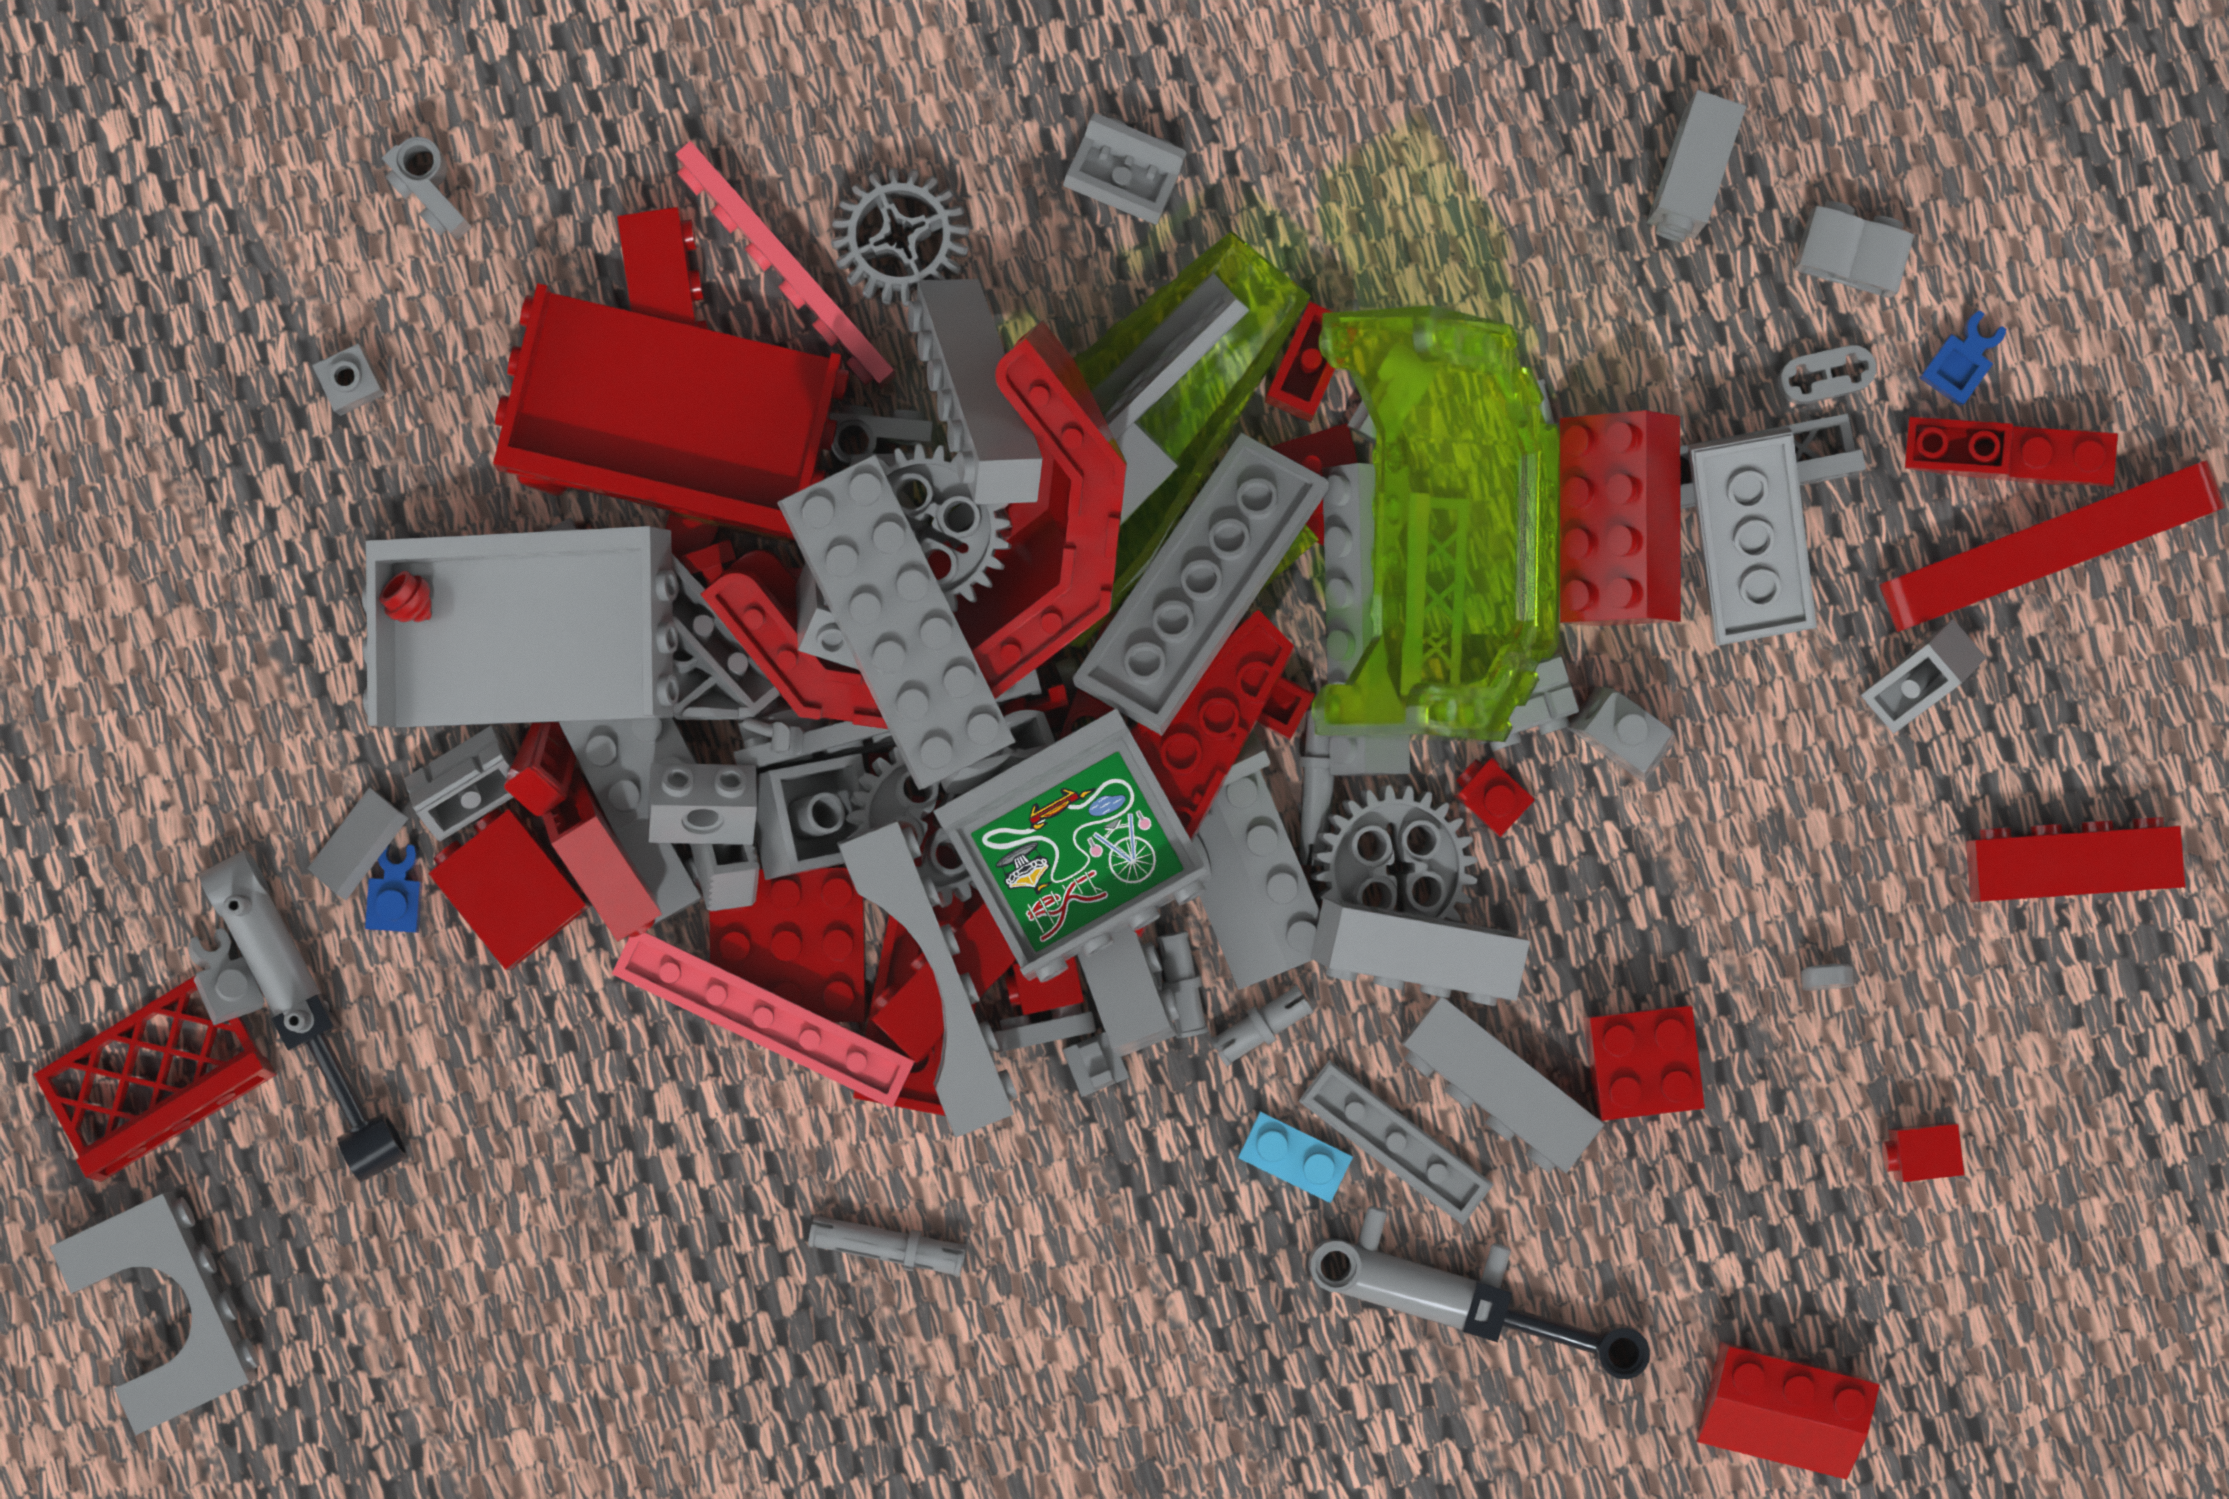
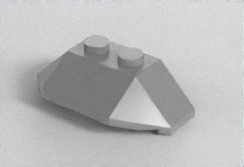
M671 553L672 570L677 579V594L672 601V622L675 624L678 632V645L673 653V675L677 678L679 686L678 700L674 705V717L677 720H744L747 717L755 718L778 699L781 694L700 595L705 589Z

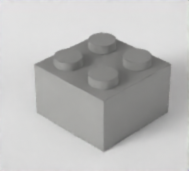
M861 753L767 771L756 775L757 812L755 834L765 880L845 864L837 842L847 839L848 836L859 830V825L851 824L845 821V818L850 812L861 810V807L855 805L849 798L855 791L867 792L858 781L860 776L865 773Z

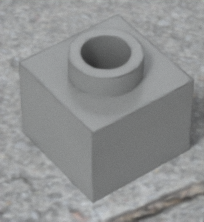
M359 343L312 365L333 411L340 416L386 394L365 348ZM344 369H352L355 374L354 381L348 386L339 385L338 374Z

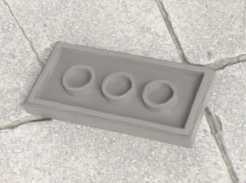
M1790 428L1689 445L1688 453L1713 642L1716 646L1817 628L1793 431Z

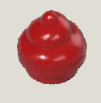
M402 571L394 576L380 593L379 601L385 606L384 612L391 619L402 623L411 620L419 623L431 619L432 600L430 597V586L420 575L413 576L408 571Z

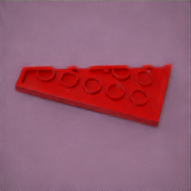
M1259 609L1228 637L1162 736L1140 723L1130 731L1191 842H1193L1295 651L1294 645ZM1148 925L1134 932L1142 938Z

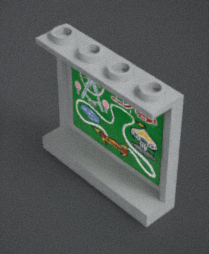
M1117 708L933 811L942 829L948 834L1020 965V971L1029 981L1038 977L1042 983L1056 977L1068 968L1066 960L1084 951L1086 957H1089L1106 949L1114 943L1112 934L1129 925L1132 931L1149 925L1160 917L1157 909L1175 899L1178 905L1190 902L1206 891L1203 884L1212 879Z

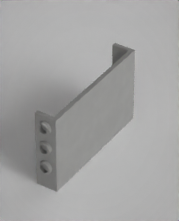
M642 526L366 541V585L362 592V605L367 614V636L363 641L362 652L367 664V688L363 695V706L368 716V726L405 728L673 718L674 705L677 703L679 696V686L677 678L673 675V653L678 645V632L675 624L672 622V601L677 594V579L672 570L671 530ZM402 571H408L413 576L420 575L430 586V597L432 600L431 619L419 623L413 620L402 623L391 619L385 614V606L379 601L381 591L394 576Z

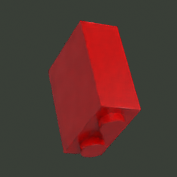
M496 808L474 825V829L478 834L462 846L456 840L433 858L438 866L428 874L505 970H512L591 907V904L515 810L508 809L502 814Z

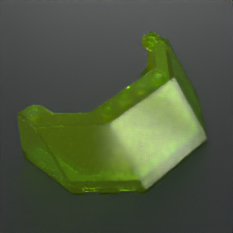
M1433 305L1323 313L1322 331L1319 336L1321 354L1326 358L1331 367L1351 373L1376 427V446L1373 450V465L1376 470L1375 497L1372 502L1375 533L1374 549L1371 554L1374 587L1373 601L1370 606L1373 637L1346 683L1326 684L1315 697L1312 704L1315 736L1360 739L1506 742L1513 729L1509 720L1516 706L1526 705L1540 680L1536 672L1542 658H1552L1559 645L1560 433L1556 424H1546L1538 406L1542 404L1544 396L1531 367H1521L1514 351V348L1517 347L1520 341L1511 324Z

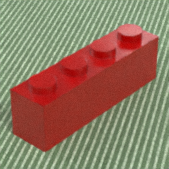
M678 207L617 216L631 312L709 330L707 320L698 321L695 301L704 300L700 270H690L688 251L697 249L692 219L683 220Z
M2164 817L2132 819L2133 829L2114 830L2113 820L2081 823L2082 833L2062 834V824L2030 826L2031 836L2011 837V828L1979 830L1980 840L1966 841L1970 902L2186 888L2181 826L2165 827Z
M985 902L974 914L965 908L949 924L960 950V953L951 956L959 975L969 973L979 998L1016 961ZM923 952L909 966L915 975L902 988L893 982L872 1004L879 1012L871 1019L916 1063L944 1035L941 996L934 972Z

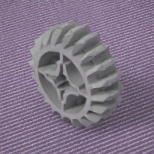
M891 168L888 174L890 184L882 186L880 177L877 173L869 175V179L874 190L867 193L859 184H855L852 187L855 197L860 201L857 205L849 200H841L839 204L840 209L851 217L850 219L834 218L832 226L839 232L847 233V236L832 239L831 245L834 250H849L848 253L840 256L836 263L840 270L853 266L856 267L847 277V282L850 286L858 285L861 281L867 279L868 281L863 289V296L865 298L871 299L878 287L883 289V305H891L894 291L901 292L903 306L908 307L909 302L912 301L910 291L918 288V281L946 280L941 275L943 270L955 276L961 273V266L951 260L950 257H966L968 255V247L954 242V239L969 236V227L963 224L952 225L953 222L964 216V209L962 206H953L945 209L952 201L954 194L948 188L935 197L933 194L938 185L936 177L930 176L921 188L918 187V170L911 169L908 173L907 183H900L897 168ZM903 198L918 201L927 206L934 214L928 217L924 215L915 218L905 217L897 210L892 199ZM878 206L884 220L883 227L878 234L869 238V243L859 247L858 237L861 225L869 212ZM890 216L894 217L898 227L903 226L904 233L908 228L913 231L908 236V249L911 259L907 258L903 248L898 249L896 242L893 246L887 243L893 239V227ZM943 228L940 250L932 263L923 269L917 256V249L922 241L931 237L932 232ZM875 257L877 260L884 257H894L901 261L909 276L894 277L885 275L873 269L866 261Z

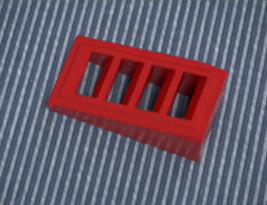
M559 722L532 723L512 763L504 785L506 791L536 816H542L566 799L577 759Z

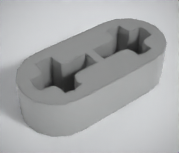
M1849 345L1800 356L1790 360L1781 369L1778 376V388L1782 396L1794 404H1809L1853 394L1863 390L1873 381L1876 374V362L1873 355L1866 348L1858 345ZM1846 356H1852L1854 363H1863L1865 371L1857 376L1858 383H1852L1849 375L1832 378L1831 370L1842 367L1846 363ZM1796 367H1802L1806 375L1822 372L1823 380L1816 381L1808 386V394H1802L1800 387H1791L1789 379L1796 375Z

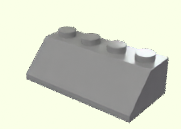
M1258 770L1229 785L1222 786L1197 833L1207 853L1212 877L1211 880L1203 884L1206 891L1199 897L1238 990L1312 961L1313 959L1310 957L1320 917L1318 906L1261 770Z

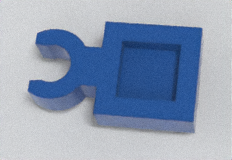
M1982 311L1976 312L1966 321L1964 325L1965 339L1961 341L1953 334L1949 335L1919 376L1922 381L1959 407L1966 403L1993 365L1991 361L1982 356V353L1997 346L2006 334V328L2000 326L1991 338L1980 336L1977 331V325L1984 316Z
M389 844L377 859L381 868L384 869V879L369 878L365 929L419 933L423 882L408 881V872L415 867L418 861L417 846L407 845L406 859L400 864H394L389 858Z

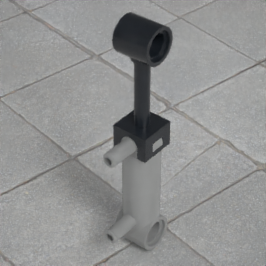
M244 849L200 872L199 879L216 912L226 922L275 1016L271 1020L284 1045L290 1051L297 1050L307 1044L351 1129L338 1136L337 1141L341 1153L358 1181L363 1182L407 1159L408 1154L405 1145L390 1118L385 1113L372 1119L368 1118L325 1034L342 1025L326 994H321L269 895L268 884L248 850Z
M1370 1206L1367 1209L1357 1244L1339 1238H1328L1314 1246L1309 1255L1308 1267L1312 1278L1319 1287L1329 1292H1337L1453 1327L1464 1333L1497 1343L1502 1327L1592 1353V1359H1595L1605 1372L1617 1379L1628 1380L1637 1377L1646 1369L1650 1360V1348L1647 1340L1641 1333L1628 1325L1614 1324L1600 1329L1599 1333H1595L1508 1307L1512 1292L1501 1287L1511 1249L1501 1244L1494 1243L1491 1245L1481 1281L1469 1279L1377 1251L1388 1213L1384 1209ZM1332 1251H1341L1347 1255L1349 1260L1347 1272L1337 1279L1324 1276L1320 1268L1323 1257ZM1629 1338L1634 1345L1632 1359L1626 1364H1613L1608 1355L1611 1344L1616 1339Z

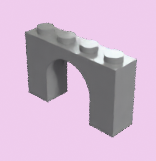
M173 1191L160 1194L49 1246L71 1294L88 1288L128 1268L149 1267L162 1271L172 1277L181 1286L188 1298L192 1315L191 1329L181 1351L168 1363L114 1388L135 1436L257 1379L258 1376L254 1368L260 1366L259 1358L252 1343L248 1338L241 1340L233 1324V1321L238 1319V1313L230 1295L226 1291L219 1293L211 1274L217 1272V1268L209 1249L205 1244L198 1246L190 1230V1227L195 1225L193 1213L183 1197L176 1199Z

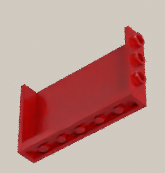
M537 283L534 296L526 295L521 309L520 325L526 327L522 346L514 345L509 358L507 375L514 376L510 396L501 395L496 411L495 425L502 426L493 465L498 471L796 541L777 502L825 479L826 471L817 469L822 449L828 451L832 449L838 421L829 419L834 399L843 401L850 371L841 369L843 364L841 354L831 352L830 358L551 293L547 285Z

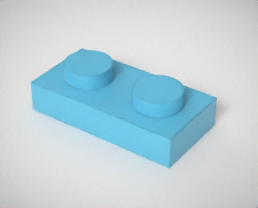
M1260 1111L1238 1158L1331 1203L1353 1156Z

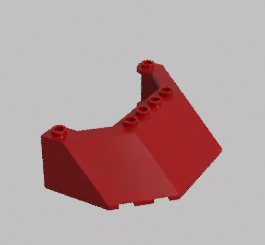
M1043 320L1024 334L1014 347L1000 359L995 372L998 388L1033 431L1043 460L1037 502L1008 503L1009 505L1004 508L1013 524V527L1008 528L1012 536L1005 540L1011 544V549L996 550L994 557L1000 560L1005 567L1003 570L988 567L985 573L991 579L993 586L989 588L976 582L972 587L976 593L977 601L971 602L962 594L957 595L958 611L952 612L994 699L998 698L1103 618L1111 609L1127 462L1075 360ZM950 543L946 544V546L954 549ZM964 543L955 550L964 554L968 552L969 547ZM764 549L751 550L727 567L700 593L799 717L817 720L821 718L850 721L853 725L888 729L860 670L798 651L795 586L798 579L792 575L777 555ZM945 551L934 552L927 559L936 580H941L949 574L952 564L949 555Z

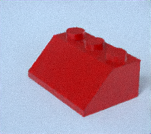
M1720 1341L1696 1442L1847 1480L1868 1436L1880 1384L1869 1378Z

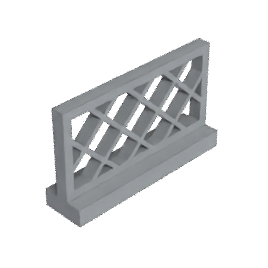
M1213 272L1194 288L1091 390L1115 440L1133 422L1138 421L1249 311Z

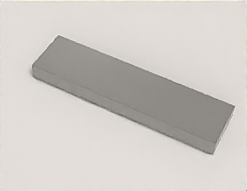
M1330 1060L1327 1061L1298 1100L1462 1225L1465 1224L1494 1185Z

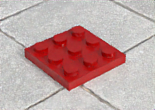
M821 868L765 880L763 869H759L756 901L752 906L717 911L709 910L710 963L833 1022H866L864 897L857 893L847 868Z

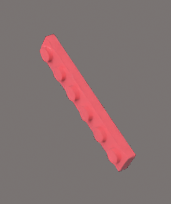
M691 141L680 149L675 155L683 166L677 172L683 182L696 196L704 190L717 204L710 210L711 213L730 234L737 228L750 241V244L744 250L764 272L772 266L782 277L784 282L778 288L797 310L806 304L818 318L812 326L831 348L839 342L852 356L846 362V365L865 386L873 380L880 389L884 388L896 377L894 369Z
M647 932L636 937H629L612 972V975L890 1108L894 1107L915 1063L913 1059Z

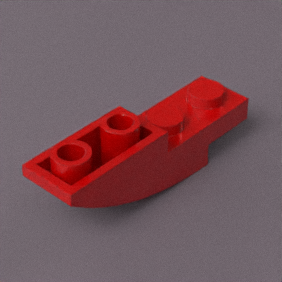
M1909 417L1905 469L1962 477L2062 486V483L2114 487L2118 433L2017 427L2013 423Z

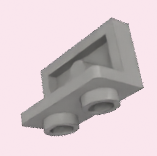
M1093 113L1088 122L1085 136L1066 174L1063 186L1157 225L1176 185L1187 153L1166 139L1152 137L1127 126L1118 119L1107 118L1098 113Z

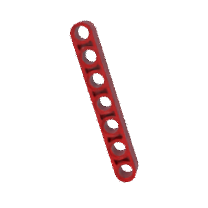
M2208 460L1899 576L1879 584L1896 631L1900 632L2226 508Z

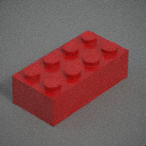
M1642 410L1560 418V623L1612 626L1681 622L1680 416Z

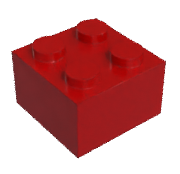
M1691 1005L1583 1017L1595 1117L1598 1120L1607 1121L1705 1109L1693 1007Z

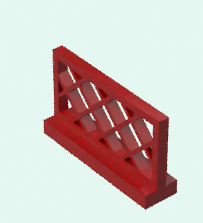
M195 976L33 1074L79 1157L76 1159V1162L86 1178L103 1182L277 1075L267 1057L261 1054L241 1016L228 1020L230 1025L224 1023L213 1025L211 1018L208 1020L186 1014L190 996L198 990L194 982ZM178 1002L176 1012L166 1010ZM157 1014L174 1018L166 1047L142 1041L147 1021ZM183 1021L208 1026L200 1055L176 1050ZM134 1029L132 1039L122 1037ZM218 1029L234 1032L244 1048V1051L227 1061L210 1058ZM113 1041L130 1045L122 1074L98 1068L103 1047ZM139 1048L164 1053L156 1082L132 1077ZM90 1056L87 1066L78 1064L80 1061ZM174 1056L198 1061L193 1082L182 1089L166 1085ZM208 1064L218 1066L206 1073ZM69 1068L85 1071L77 1101L61 1097L51 1079ZM96 1074L120 1080L112 1109L88 1104ZM130 1083L154 1088L149 1108L139 1115L122 1112ZM164 1091L173 1093L161 1101ZM66 1105L75 1107L73 1117L71 1116ZM85 1110L110 1115L104 1136L87 1145L80 1132ZM120 1118L129 1120L117 1128Z

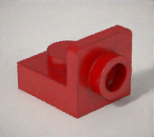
M1493 757L1489 758L1484 764L1475 759L1455 780L1462 788L1454 797L1500 838L1535 799L1498 766L1500 763Z

